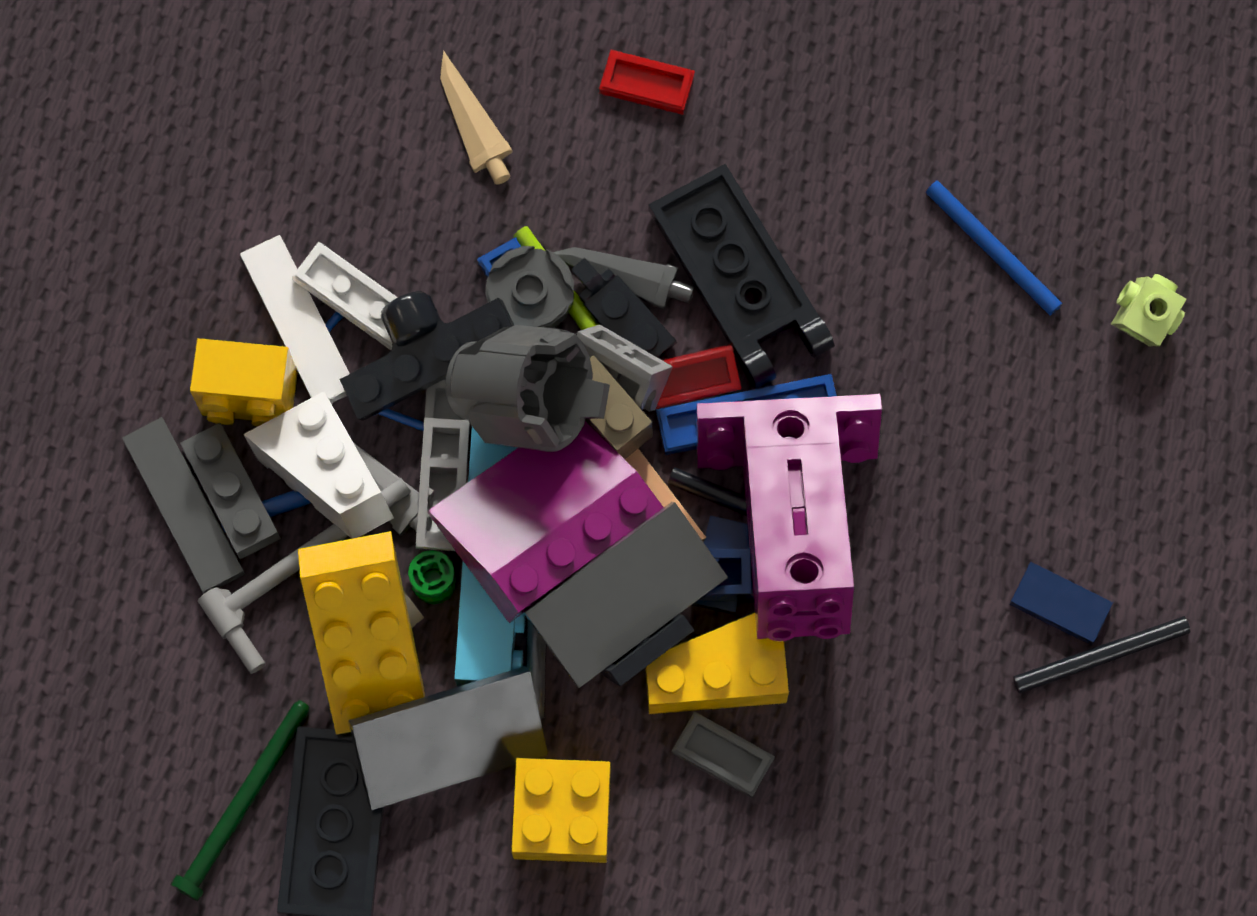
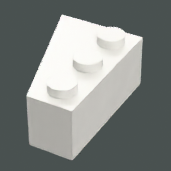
M324 391L244 434L259 462L267 469L270 468L279 475L295 492L298 491L308 499L320 513L350 538H358L394 518L380 489Z

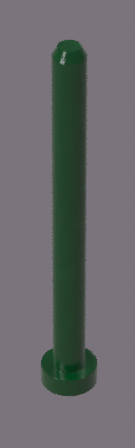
M299 700L292 705L185 875L181 877L176 874L170 885L197 902L204 893L199 886L297 733V727H301L308 716L310 707L306 703Z

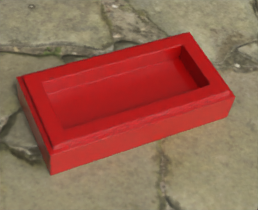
M610 50L599 87V94L684 115L695 71Z
M729 344L662 360L673 366L656 409L741 390L732 345Z

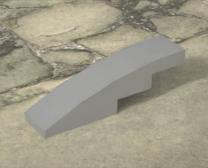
M442 380L426 390L416 549L455 551L427 513L429 509L466 484L470 422L467 419L460 418L452 410L446 394V380Z

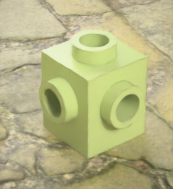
M1154 274L1152 278H1137L1135 283L1130 280L1117 299V304L1121 307L1111 325L1148 346H1160L1166 334L1172 335L1180 326L1185 315L1181 308L1186 298L1175 293L1178 288L1175 283L1158 274Z

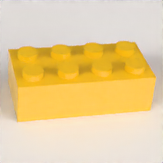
M391 531L298 549L300 579L336 735L351 732L348 720L425 697Z

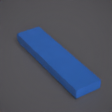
M832 374L656 409V416L665 455L697 449L698 403L832 397L837 395Z

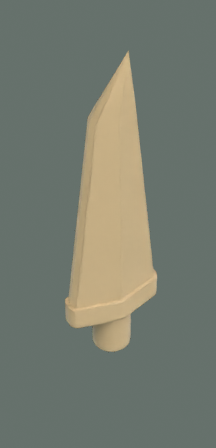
M443 50L440 80L470 160L469 164L475 173L487 168L496 185L502 184L510 178L503 159L513 151Z

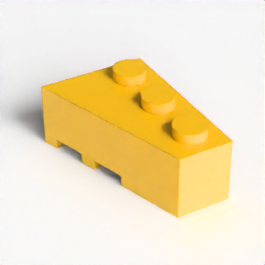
M755 613L672 647L645 667L649 714L787 703L789 695L784 641H773L769 638L757 639Z

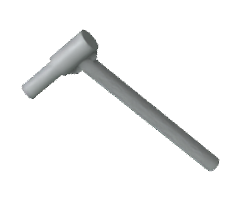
M399 478L383 489L381 493L388 507H391L410 494L411 491L403 479ZM333 524L298 549L342 541L348 535ZM298 549L233 594L229 590L216 587L207 591L198 599V603L223 639L227 638L250 674L259 671L266 663L242 629L245 616L242 609L300 570Z

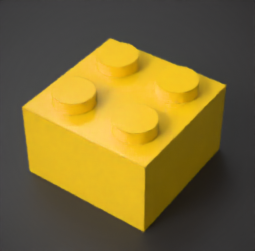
M197 338L190 392L202 416H207L208 421L229 425L234 423V419L252 420V425L258 427L293 408L298 372L289 347Z
M516 758L512 836L513 858L522 860L607 863L610 762Z

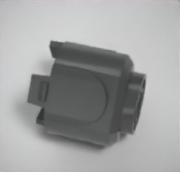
M524 325L503 327L478 342L471 341L465 343L453 355L446 375V394L452 410L460 418L469 420L472 427L485 443L549 452L558 451L568 446L580 433L585 424V419H604L610 385L592 380L593 372L588 352L576 334L562 329Z

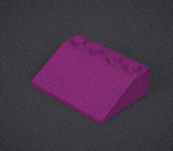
M585 421L580 433L565 448L553 452L517 448L429 509L427 513L506 620L511 623L522 615L524 610L664 507L639 473Z

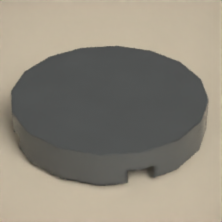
M522 246L507 251L494 262L486 282V301L489 303L497 298L502 299L514 325L554 329L567 317L573 305L574 280L568 265L556 253L547 249L546 251L535 249L534 246Z

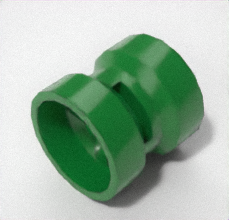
M429 550L417 555L410 563L408 575L412 590L418 599L425 603L438 604L443 603L452 596L457 581L453 564L448 556L439 551Z

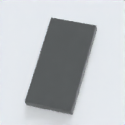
M671 502L524 610L523 613L576 687L580 688L727 579L728 576L677 504Z

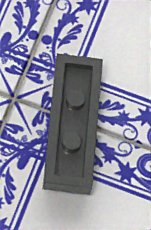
M221 423L180 443L240 560L281 539Z

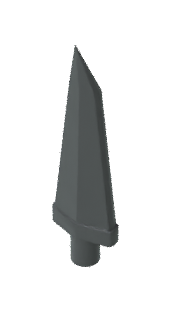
M578 247L554 252L570 267L576 266L585 258L600 275L609 268L615 276L618 275L638 298L663 310L669 297L690 304L694 295V286L675 281L679 268L669 264L662 265Z

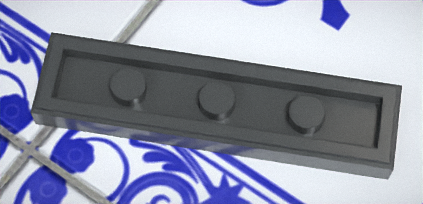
M161 417L122 437L203 594L213 588H220L245 575L164 419Z

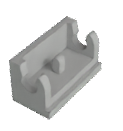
M600 324L578 331L577 337L585 346L589 358L594 355L641 410L646 409L649 412L655 410L673 366Z

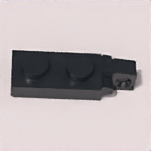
M584 258L571 269L574 275L586 287L579 296L585 302L586 308L603 327L659 359L677 343L676 339L618 275L615 276L609 268L600 275Z

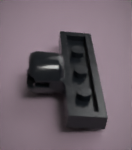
M422 291L410 292L394 299L381 311L380 317L392 341V350L386 356L339 380L358 420L364 421L446 379L447 370L453 355L465 343L471 341L478 342L503 327L514 326V323L503 300L500 298L452 322L444 323L430 295Z

